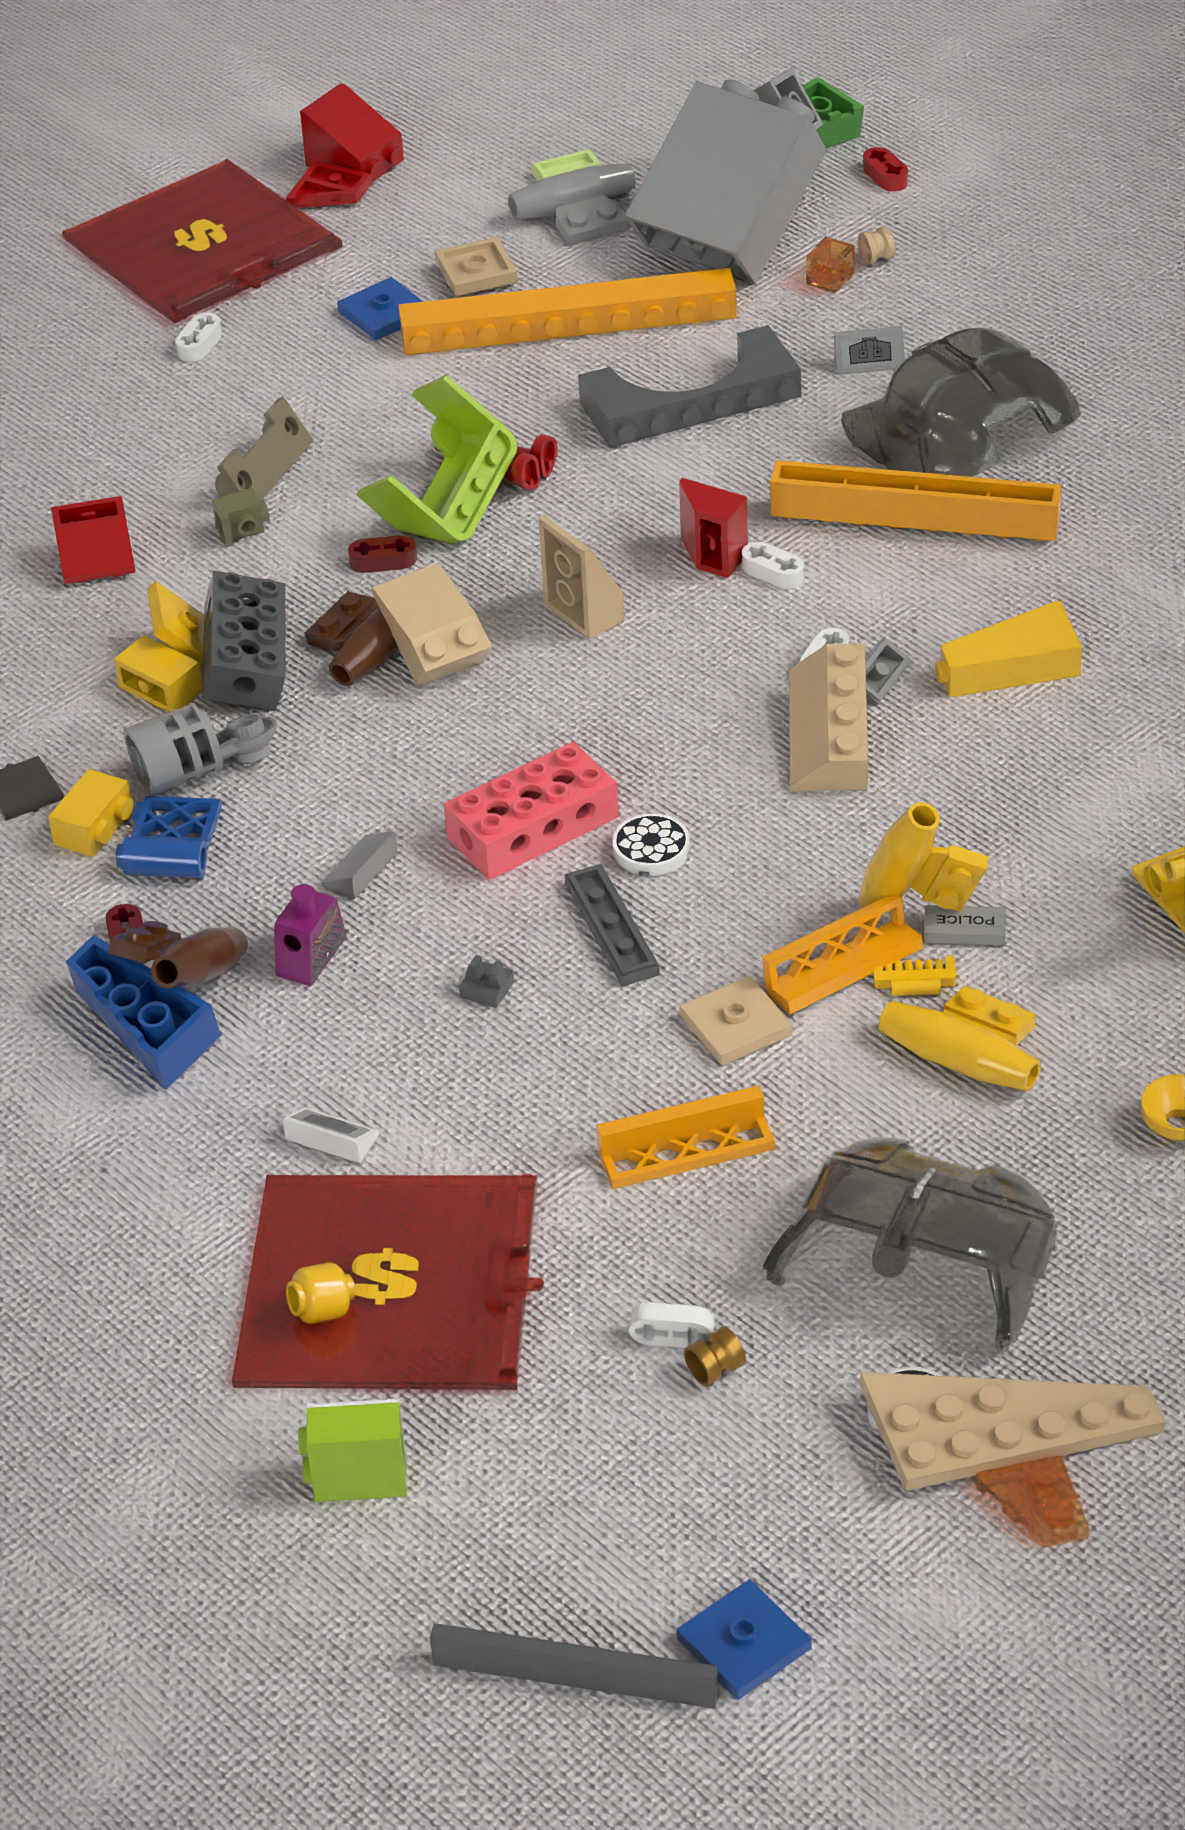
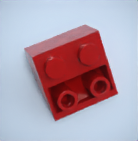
M682 478L679 481L681 540L696 569L729 578L742 562V549L748 544L747 496Z
M122 496L51 507L64 584L83 583L93 579L111 576L119 577L124 574L136 573Z

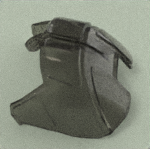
M981 327L963 329L911 350L912 355L893 374L884 397L844 411L841 423L852 446L858 447L888 470L973 477L999 463L997 449L988 432L992 424L1024 407H1030L1034 410L1046 431L1053 434L1076 421L1080 417L1081 411L1076 397L1051 367L1033 356L1029 349L1003 333ZM973 370L978 373V375L990 387L991 391H988V389L983 385V383L978 379V377L972 372Z
M874 1137L857 1141L832 1152L831 1156H828L825 1162L821 1163L800 1206L801 1211L793 1224H789L763 1264L767 1280H770L772 1284L777 1286L785 1284V1277L782 1276L783 1271L807 1229L815 1220L878 1236L872 1254V1266L878 1274L886 1278H895L903 1273L907 1266L912 1246L987 1269L997 1311L995 1348L1000 1352H1007L1009 1350V1342L1015 1344L1031 1306V1295L1039 1279L1044 1275L1057 1237L1056 1230L1058 1224L1054 1220L1055 1215L1039 1191L1026 1179L1006 1168L991 1165L977 1170L912 1152L913 1147L909 1145V1140L899 1138ZM931 1169H935L936 1171L926 1182L919 1198H913L915 1189L920 1181Z

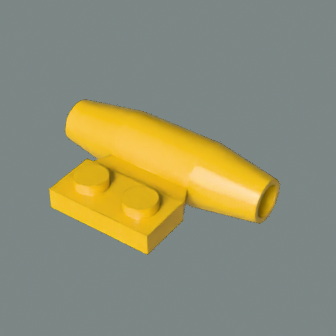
M914 803L888 828L865 870L858 898L859 905L863 908L885 896L899 894L903 897L912 888L923 896L924 901L937 904L944 909L961 912L986 872L989 856L952 844L949 847H933L940 821L939 814L928 803Z
M964 985L944 1004L943 1012L890 1001L881 1013L878 1024L880 1032L916 1055L975 1080L1022 1091H1030L1040 1073V1060L1017 1047L1035 1028L1037 1014L1022 1009L1016 1004L1007 1003L987 995L981 990Z

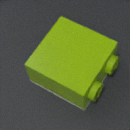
M399 1398L307 1404V1427L298 1428V1444L300 1455H308L303 1456L304 1484L313 1485L315 1502L407 1496L406 1449Z

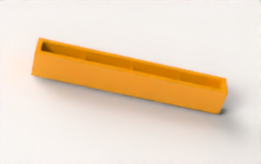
M776 460L770 480L771 516L787 519L799 518L822 522L833 521L855 523L857 525L867 524L890 526L892 528L958 532L968 535L981 534L1002 538L1015 537L1037 541H1056L1060 523L1062 485Z

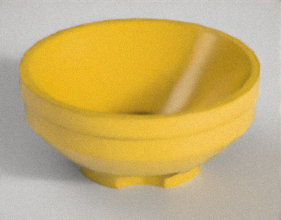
M1184 1074L1166 1075L1155 1079L1148 1084L1141 1097V1111L1145 1123L1151 1130L1172 1141L1185 1140V1127L1175 1128L1167 1123V1120L1171 1117L1179 1116L1185 1118Z

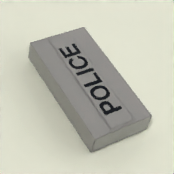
M925 905L924 943L1005 946L1006 908L964 906L961 912L936 905Z

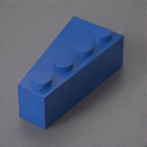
M93 935L66 961L76 992L164 1089L167 1090L221 1036L212 1005L184 988L160 987L153 980L150 968L138 961L108 954L109 944Z

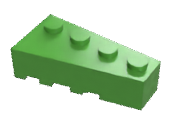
M816 77L802 85L823 123L816 131L826 148L860 137L864 111L862 104L820 77Z

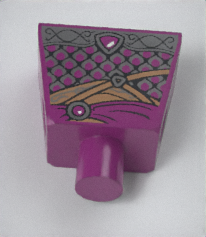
M308 884L297 885L291 890V901L279 915L274 925L276 976L307 986L313 985L347 938L337 899L315 891Z

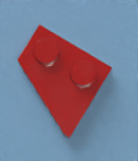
M315 160L286 196L287 207L304 208L358 203L372 185L371 174Z

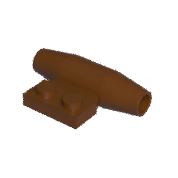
M349 591L341 596L328 611L320 616L304 632L308 645L337 651L341 648L329 664V672L333 679L343 686L352 685L382 666L399 649L375 598Z
M145 921L139 927L128 928L126 932L110 938L108 954L143 963L155 960L151 967V975L157 985L162 988H188L200 985L229 971L246 953L248 941L245 934L240 929L234 927L206 928L182 938L181 933L167 930L168 925L165 923Z

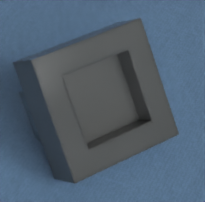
M475 955L467 967L465 978L459 985L460 998L497 1009L514 983L513 970L504 968L503 964L499 961H495L494 964L483 962L481 956Z

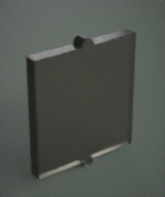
M39 756L14 765L7 764L5 768L0 769V812L6 821L29 812L36 813L40 808L61 801L64 798L63 792Z

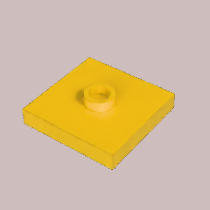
M155 581L147 588L154 636L176 651L198 661L199 666L203 669L204 614Z

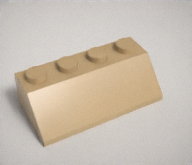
M865 643L826 644L789 669L790 791L867 790L868 746Z

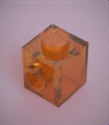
M824 237L806 256L807 285L836 293L845 282H849L854 274V245Z

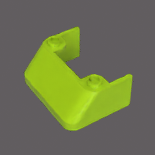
M445 374L415 389L412 393V396L437 417L431 427V439L435 447L445 455L422 500H419L392 475L359 489L356 495L400 532L457 544L469 539L473 535L516 454L517 443L509 429Z

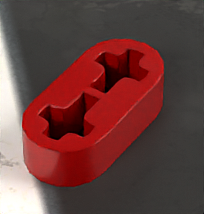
M873 147L863 153V171L882 189L896 192L908 186V168L891 151L882 147Z

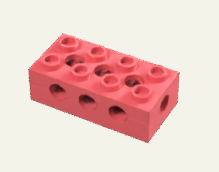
M573 741L445 802L446 835L451 843L488 880H491L618 818L617 782Z

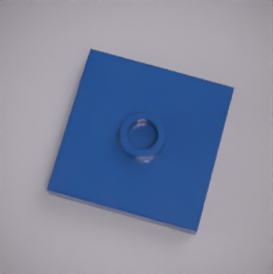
M390 277L337 301L338 311L374 340H378L401 329L398 304L424 301Z
M748 1579L676 1629L677 1640L700 1663L718 1666V1681L737 1700L812 1649V1639L751 1579Z

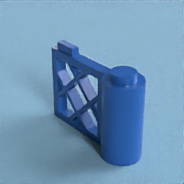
M145 796L143 802L137 801L132 813V820L136 821L131 836H126L123 844L118 843L116 848L117 867H122L124 875L203 878L207 865V852L222 810L221 799ZM152 810H164L169 812L157 817L152 813ZM196 812H208L197 818L191 815ZM177 820H181L184 822L183 824L174 828H171L168 825ZM155 830L161 832V834L156 836H144ZM194 831L201 835L200 838L183 837Z

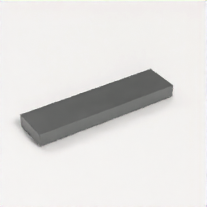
M602 864L564 874L565 885L621 986L660 976L657 960Z

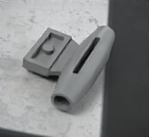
M626 163L590 166L551 176L509 194V210L515 220L556 216L555 225L568 245L628 230V220L616 200L611 199L635 188V174L631 165Z

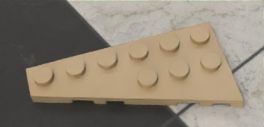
M860 1373V1387L905 1491L1160 1434L1164 1432L1166 1424L1149 1386Z

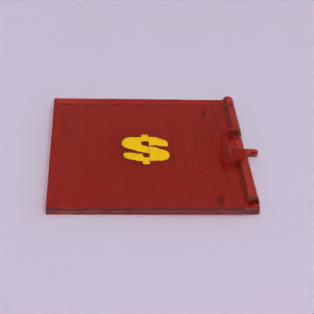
M228 159L62 231L63 239L174 324L188 318L189 315L248 288H260L262 282L327 252L330 253L343 247L342 240Z
M266 1175L232 1375L233 1388L518 1390L527 1291H541L544 1288V1281L541 1278H528L538 1189L537 1175ZM326 1262L339 1265L344 1274H349L352 1277L355 1285V1297L353 1300H350L348 1312L339 1319L317 1324L305 1323L299 1316H294L288 1307L286 1299L287 1283L292 1280L293 1274L302 1267Z

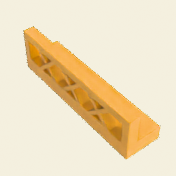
M899 894L885 896L763 956L762 963L767 996L788 1014H792L873 974L874 969L883 965V968H885L887 964H893L897 960H901L923 949L922 935L905 923L902 896ZM890 910L891 922L878 928L875 927L881 915ZM859 926L860 929L854 939L843 944L842 941L848 931ZM824 942L827 943L820 957L809 960L817 945ZM789 959L794 960L788 971L778 977L776 966Z
M759 1085L596 1125L598 1155L612 1189L775 1150V1140L764 1117V1095ZM757 1128L761 1138L745 1141L736 1136L739 1132ZM705 1140L720 1143L717 1149L709 1151L696 1147L699 1142ZM668 1149L680 1153L676 1159L668 1161L655 1157L658 1152ZM627 1159L639 1163L635 1169L619 1173L614 1165L615 1162Z

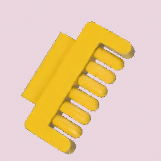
M952 955L945 957V969L943 960L940 958L935 960L936 969H933V961L931 959L925 961V969H923L922 960L917 959L915 961V970H913L912 961L908 959L904 963L905 970H903L902 961L897 960L894 963L895 970H893L892 964L889 963L885 966V971H883L882 965L875 968L873 973L874 987L876 989H891V996L941 995V987H954L956 985L955 959Z

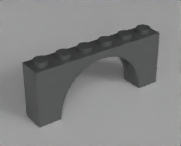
M766 325L737 333L739 364L724 379L709 386L677 392L651 390L626 381L615 373L611 367H606L578 375L579 399L581 406L609 448L801 397V368L770 326Z

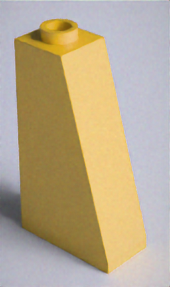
M1055 601L940 645V661L935 662V674L938 683H944L949 697L1076 677L1081 674L1082 646L1061 601Z

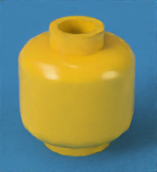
M332 1262L298 1269L286 1286V1299L291 1313L294 1316H299L302 1321L308 1324H317L343 1317L348 1312L350 1300H353L355 1297V1285L352 1277L349 1274H344L339 1265Z

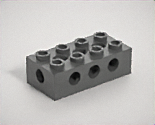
M213 570L204 604L202 699L276 711L286 678L285 583L276 582L271 579L243 576L233 572L226 573Z

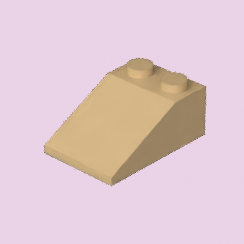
M547 516L539 517L544 605L589 639L624 621L623 592L592 550Z
M439 563L371 588L417 687L484 662L492 645L477 614Z

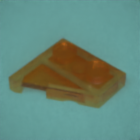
M1061 1455L975 1473L977 1490L982 1494L988 1491L1003 1505L1002 1512L1014 1523L1022 1525L1027 1530L1028 1535L1042 1548L1089 1539V1526Z

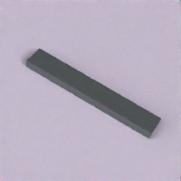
M438 1623L433 1624L430 1634L433 1666L716 1708L719 1695L718 1666Z

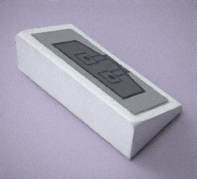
M303 1107L283 1119L286 1140L357 1163L362 1161L379 1136V1130L307 1107Z

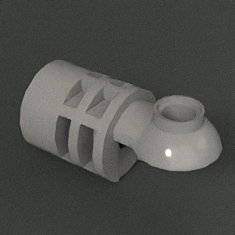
M195 702L185 707L171 710L167 714L159 717L156 716L125 728L123 735L128 755L140 783L149 796H154L180 786L189 780L198 779L209 772L222 769L223 760L237 755L240 763H251L265 758L271 752L268 743L275 733L276 720L271 717H261L259 714H248L233 719L226 725L224 730L215 734L204 709L199 710Z

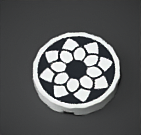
M659 813L637 815L621 823L613 834V856L618 865L630 873L639 875V871L649 872V876H660L673 872L683 865L688 858L690 850L689 832L683 823L671 816Z

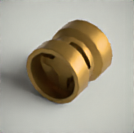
M725 1326L710 1333L709 1339L705 1343L696 1341L684 1348L683 1352L686 1365L692 1376L705 1387L718 1381L721 1377V1372H733L746 1364L745 1352L739 1339Z

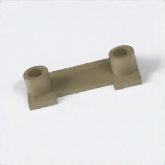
M284 396L278 398L265 412L264 417L267 421L263 424V434L246 454L242 456L238 449H234L218 465L217 469L220 474L215 479V488L220 497L252 488L258 500L261 501L313 442L312 437Z

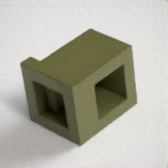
M252 488L212 499L215 528L226 547L233 546V541L265 532L263 522L270 520L269 511L265 501H259Z

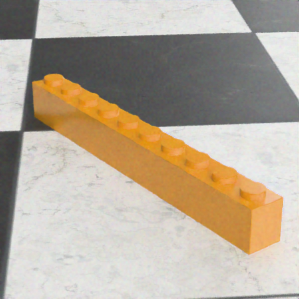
M730 268L398 304L405 355L737 318L736 287Z

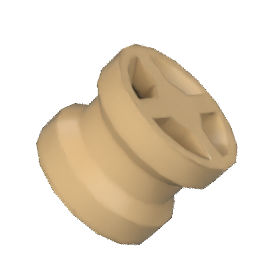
M878 227L873 233L869 231L859 233L857 239L858 249L861 258L867 265L876 263L878 258L890 259L895 256V242L888 227Z

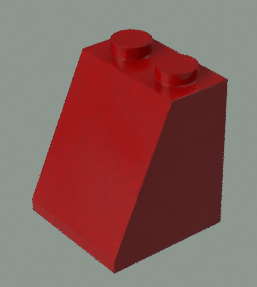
M338 84L300 110L305 164L308 167L315 160L370 173L373 183L404 160L401 132L346 84Z

